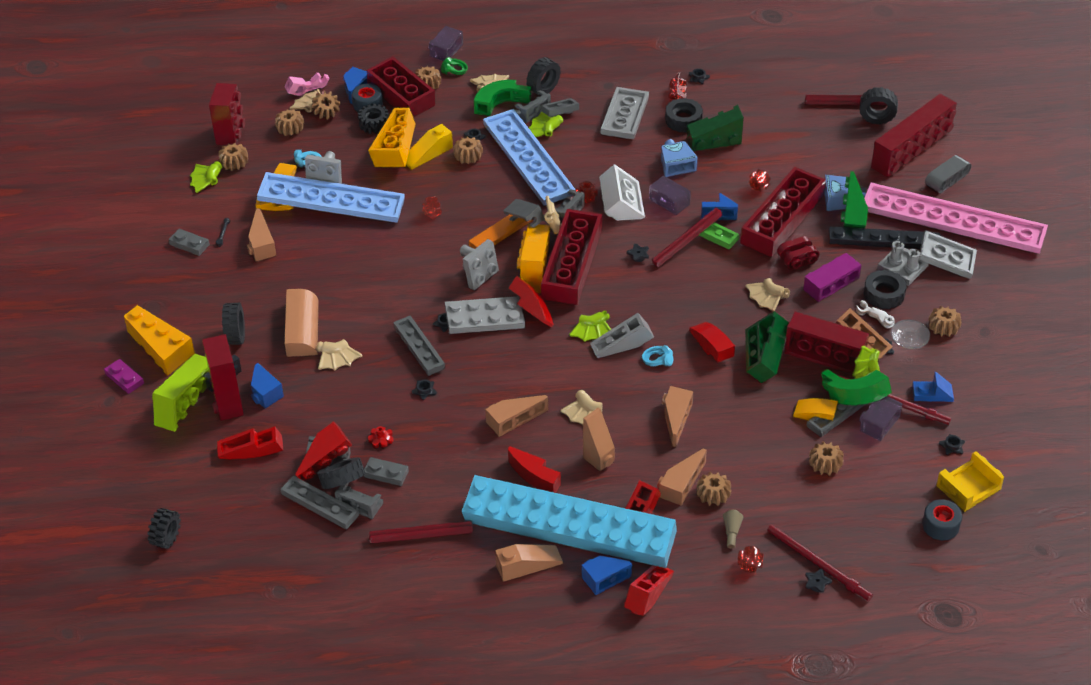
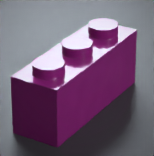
M845 253L826 265H822L819 269L808 273L804 279L803 290L820 302L859 279L862 265Z

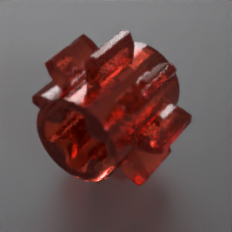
M758 169L749 175L751 179L748 183H750L752 189L762 192L763 189H767L770 186L769 181L771 178L765 170Z
M583 181L579 183V188H576V191L584 193V203H590L594 201V196H598V189L590 181Z
M746 546L744 551L739 550L737 564L741 565L742 570L745 572H755L757 567L762 568L764 554L760 553V550L755 546Z

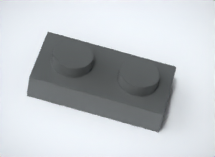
M569 98L543 104L541 108L542 112L547 116L556 117L559 114H570L573 111L579 110V103Z
M178 229L169 238L170 245L198 256L210 245L209 239L182 229Z
M370 457L364 469L365 475L363 476L402 486L409 469L406 465Z

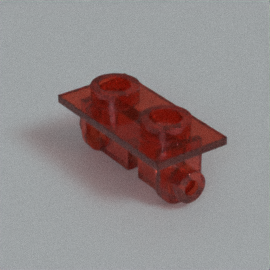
M677 73L676 77L672 78L669 83L671 90L668 98H670V102L678 98H686L687 82L679 78L680 73Z

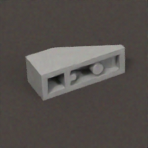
M636 313L590 344L596 357L601 358L638 348L654 338V335L647 322L639 313Z

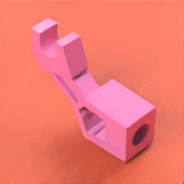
M316 73L310 81L305 82L303 78L289 76L284 87L289 94L302 97L308 91L325 87L330 78L324 74L321 79V75Z

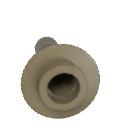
M728 510L723 514L728 548H735L736 536L744 517L737 510Z

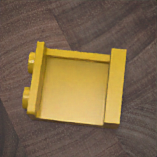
M975 451L972 453L970 461L949 473L944 469L939 472L936 486L965 512L1001 490L1004 476L985 457Z

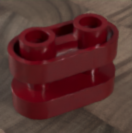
M806 236L784 242L777 249V254L791 270L815 263L820 255L817 248L812 246V242Z

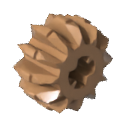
M428 65L425 68L416 69L415 75L431 88H439L441 76L438 69L430 68Z
M325 90L322 91V94L317 92L316 97L312 98L313 104L311 105V108L314 109V114H320V119L323 116L327 120L329 116L334 118L335 112L338 113L340 109L338 107L340 106V101L337 100V95L332 96L331 91L326 94Z
M287 109L286 111H280V114H276L275 127L279 134H284V136L290 134L292 136V134H298L299 131L303 130L304 118L300 111Z
M475 137L461 138L460 141H456L453 153L456 161H460L461 164L465 162L467 164L470 162L475 163L476 160H480L483 147L480 140H476Z
M234 143L233 145L228 144L227 147L222 146V150L219 151V162L225 170H239L240 167L244 168L245 164L248 163V152L242 144L236 145Z
M942 306L938 309L934 308L928 319L929 329L933 330L934 334H941V337L943 335L948 337L951 334L956 335L962 323L960 313H957L956 309H949V306L947 308Z
M823 441L821 445L815 444L814 448L811 449L809 463L814 471H820L821 475L827 473L830 476L832 472L837 473L839 468L843 466L844 454L840 450L839 445L833 446L832 442L826 444Z
M709 472L708 476L702 474L701 479L697 482V495L701 498L702 503L708 502L709 506L715 503L719 506L720 502L726 503L727 498H730L731 483L727 480L726 475L720 476L719 472L716 474Z

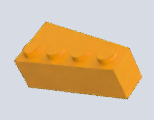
M394 108L368 151L375 167L406 166L415 128V121L410 108Z
M528 224L527 231L523 232L521 249L517 259V269H520V278L531 285L537 293H541V282L546 269L550 243V226L538 224L536 227H530V224Z
M137 305L124 315L128 333L139 345L143 346L145 352L152 356L155 363L159 367L161 366L167 376L195 354L191 337Z

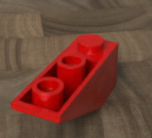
M334 421L317 433L295 475L302 481L313 478L318 470L329 466L333 459L345 454L348 448L352 446L341 428Z

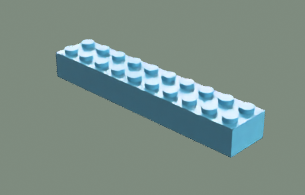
M474 475L462 509L465 521H472V524L663 568L667 567L677 532L675 519Z

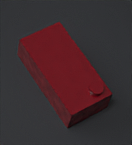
M392 56L367 70V84L378 86L381 89L382 98L394 108H410L414 118L435 106V90L395 57Z
M795 311L787 326L784 353L853 374L855 370L854 361L860 354L861 346L867 347L869 333Z
M226 334L202 339L216 401L212 402L214 413H219L220 421L244 416L234 363Z

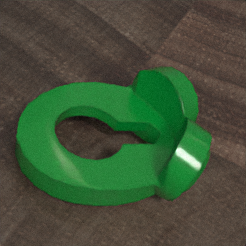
M447 57L441 65V72L443 74L450 72L455 75H463L468 69L465 62L451 57ZM458 65L462 70H456L452 66Z

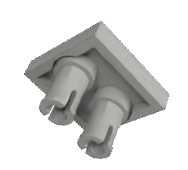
M327 151L324 157L313 155L305 157L307 179L342 184L341 160L335 159L333 152Z
M487 239L476 249L467 245H463L460 248V255L464 257L463 269L466 272L470 289H477L499 271L493 241Z
M894 241L892 243V251L878 264L877 270L894 271V273L900 274L904 278L906 285L909 286L929 266V263L919 260V251L916 252L915 249L908 250L904 248L903 243L900 244V241Z

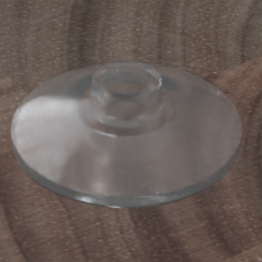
M902 320L892 327L891 337L895 343L904 348L917 349L928 343L930 332L921 322Z

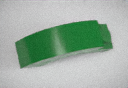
M499 80L487 84L478 91L474 98V114L491 116L494 107L506 101L529 103L531 102V86L517 85L516 80Z
M828 369L821 373L823 378L822 385L829 392L830 400L838 401L839 404H868L892 393L889 377L878 370L858 379H844Z

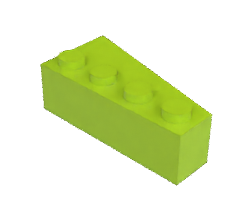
M194 354L173 375L166 379L158 389L154 390L152 400L155 426L174 432L177 430V422L180 419H185L188 407L190 405L194 406L199 392L203 393L207 388L204 375L209 372L206 357Z

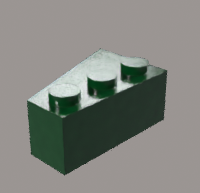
M739 105L733 106L734 109L725 113L723 111L718 112L717 116L710 119L706 117L687 125V141L691 150L698 151L742 144L744 117Z
M775 311L745 329L746 372L761 383L777 374L789 324L787 320Z

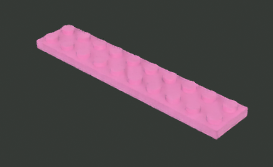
M870 183L864 198L869 213L1040 254L1048 227L1046 224L875 183Z

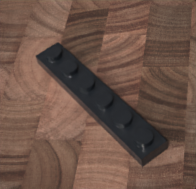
M830 226L829 244L892 248L894 241H900V244H904V248L920 249L924 232ZM931 232L940 236V233L938 232Z

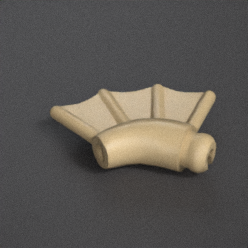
M481 75L478 78L470 79V82L477 85L478 92L487 84L499 80H507L509 75Z
M317 89L312 93H305L302 98L295 100L294 105L289 107V109H305L307 112H312L314 110L311 108L313 104L312 98L316 97V93H320V90Z
M546 196L548 212L545 213L544 218L553 233L558 234L561 227L559 214L556 212L554 203L550 201L549 196Z
M770 278L765 279L763 283L745 285L750 291L749 298L755 300L759 307L768 308L772 312L775 311L780 299H787L790 295L788 288L774 284Z
M344 339L336 343L326 341L323 343L320 341L316 347L318 352H322L318 366L319 370L325 368L336 370L341 366H351L355 359L362 357V354L349 347Z
M579 390L575 395L577 401L560 410L561 413L569 417L570 422H577L583 425V418L597 408L601 409L602 412L603 404L593 401L584 390Z

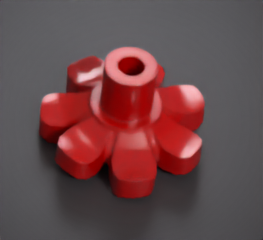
M382 426L373 428L371 435L368 436V441L375 448H378L380 445L382 448L387 447V443L392 444L394 441L392 437L393 432L391 429L386 430Z

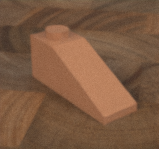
M258 208L256 209L248 236L250 244L247 245L249 255H253L255 261L277 256L274 240L262 212Z
M851 308L836 321V324L869 333L867 348H874L880 351L878 360L893 347Z
M670 386L668 393L663 395L662 404L665 405L664 414L672 447H676L692 407L693 391Z
M542 395L502 400L485 409L486 423L500 437L548 411V397Z
M597 408L583 418V458L601 471L614 462L615 447L601 409Z
M703 448L668 469L664 477H660L657 488L661 492L660 498L682 506L706 463V449Z
M515 544L495 550L496 567L503 582L563 564L556 545Z

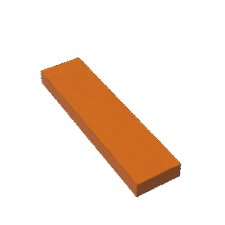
M508 215L469 240V246L476 249L487 239L493 241L495 246L533 220L527 222L525 219L518 217L515 221H511L509 219L513 215Z

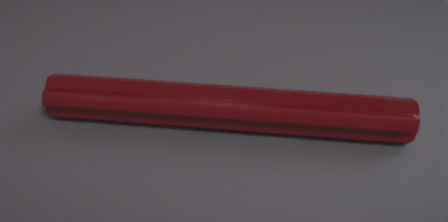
M805 95V104L860 105V98L863 95ZM880 101L872 102L870 104L887 106L886 103Z
M718 208L710 211L653 257V265L656 267L661 266L722 216L721 211Z
M472 521L375 530L369 532L370 543L467 534L473 532Z

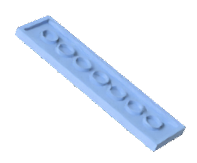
M514 109L483 119L484 126L544 206L547 205L546 196H549L551 202L573 196L568 191L570 189L576 191V189Z
M269 172L265 173L257 194V201L398 223L405 199V194Z

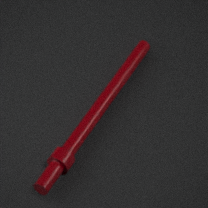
M839 375V377H841V378L849 379V378H847V377H844V376ZM891 394L882 398L884 401L926 416L925 419L931 421L936 420L949 425L952 419L937 413V410L933 408L927 409Z
M771 524L768 527L767 531L844 584L848 591L853 594L857 593L868 602L872 599L873 594L860 586V582L854 578L850 579Z

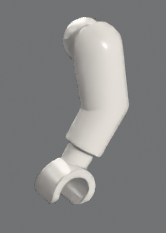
M861 300L860 305L864 310H861L858 306L856 307L857 314L864 315L868 313L869 316L876 318L885 328L893 327L894 317L888 315L885 311L874 307L870 308L863 300Z

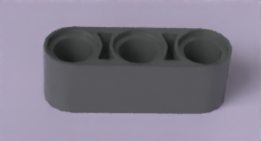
M955 155L931 171L925 179V184L938 193H942L964 178L971 170L972 165L958 155Z

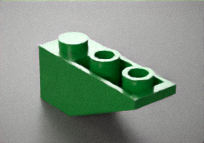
M850 171V177H846L845 181L848 194H844L843 205H846V210L842 211L841 222H844V227L866 228L868 206L855 173Z

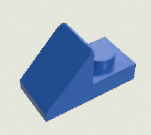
M719 193V202H702L701 219L714 208H718L722 214L718 220H737L738 204L722 193Z
M937 372L934 373L933 382L913 381L914 401L954 402L952 384Z

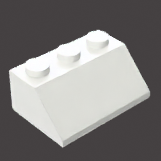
M615 164L599 176L604 212L607 216L613 217L617 221L643 219L645 217L638 180Z

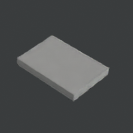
M925 231L922 238L919 260L970 279L973 275L977 250Z

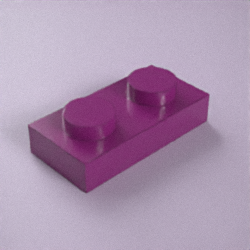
M120 359L104 369L105 374L128 394L144 384L143 378Z

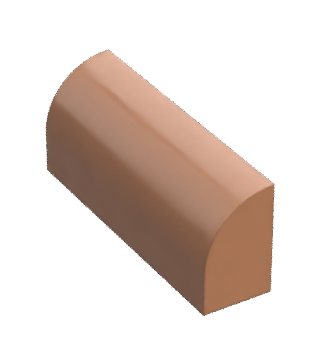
M287 289L285 349L287 357L318 355L316 347L318 344L319 300L313 292L306 289Z

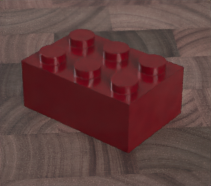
M216 83L209 109L216 145H233L234 143L237 145L238 139H241V130L245 127V118L242 117L243 105H240L241 92L238 91L237 84Z

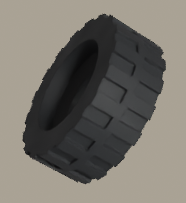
M540 58L531 66L526 78V85L531 86V91L539 95L537 93L539 90L547 94L550 93L560 79L561 67L549 58Z
M883 87L868 89L860 98V115L867 122H871V124H886L892 121L898 111L897 96L893 91ZM880 101L886 103L887 108L884 110H874L870 107V104Z
M678 98L677 100H672L666 106L665 123L674 131L685 133L687 132V125L703 118L701 104L693 99ZM688 113L692 116L683 118L676 116V114Z
M877 270L867 276L863 295H865L864 298L869 304L879 309L896 308L898 305L900 306L904 301L906 282L900 274L894 273V271ZM888 286L893 288L894 292L881 293L876 290V287Z
M240 302L224 303L222 308L223 334H226L229 345L244 344L245 320Z
M355 457L325 467L317 472L322 488L330 489L365 475V470L360 457Z

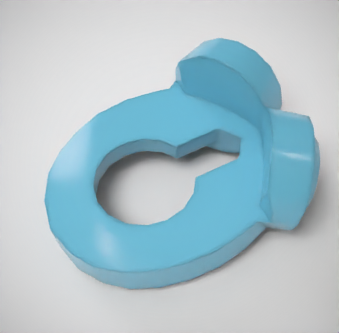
M296 150L294 152L295 163L301 168L305 167V160L303 159L307 155L322 157L314 151L302 153L301 150Z
M666 345L648 348L642 354L643 362L648 366H658L661 364L671 366L673 364V351ZM652 354L662 355L654 361L649 360Z

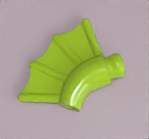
M540 112L538 117L532 119V125L529 129L535 137L542 135L550 137L553 130L563 123V118L561 115L549 117L545 113Z
M216 161L210 166L195 165V170L190 174L192 177L190 186L195 187L196 193H199L210 184L216 185L218 183L216 177L222 169V164Z
M602 311L591 316L581 315L579 323L569 336L581 338L584 342L596 340L611 330L606 323V320L610 318L609 313L607 314V311Z
M861 346L860 354L854 361L855 370L852 376L858 379L875 370L880 371L878 364L880 351Z

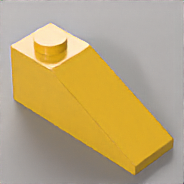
M443 124L428 130L409 150L406 166L413 170L452 149V132Z

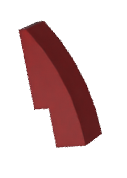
M516 276L509 289L521 297L517 304L546 325L552 327L554 323L551 314L541 296L525 280Z
M704 322L689 328V331L706 354H711L717 363L734 357L735 345L713 324Z
M276 427L258 433L253 428L217 441L219 459H247L283 451L282 435Z
M509 446L508 462L526 482L540 490L554 493L558 491L561 486V472L546 467L545 459Z

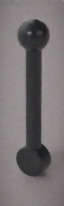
M229 218L223 220L224 225L220 237L216 240L217 246L223 245V237L227 225L230 223Z

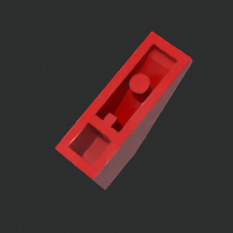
M639 480L625 509L652 514L661 496V492L658 488Z
M652 565L630 584L624 608L631 610L634 614L644 616L654 606L673 576L674 571L669 568Z

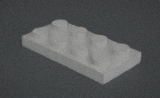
M616 87L601 127V134L634 139L649 99V92Z
M519 296L445 302L449 334L524 328L525 321L522 308L517 304L520 300Z

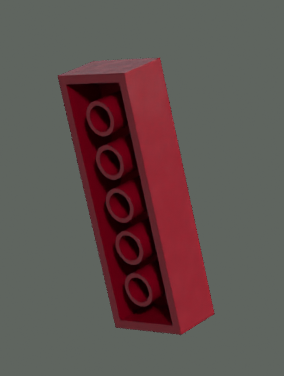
M940 93L875 140L871 168L888 177L892 173H896L903 165L908 164L915 156L917 157L923 150L928 149L935 141L940 140L943 135L951 132L954 127L953 121L956 115L957 102Z
M794 166L741 228L740 244L773 257L778 247L790 237L824 196L826 179Z
M572 209L566 210L541 282V298L543 300L578 305L602 232V214Z

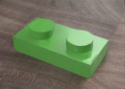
M715 222L699 234V236L727 249H730L739 240L738 233Z

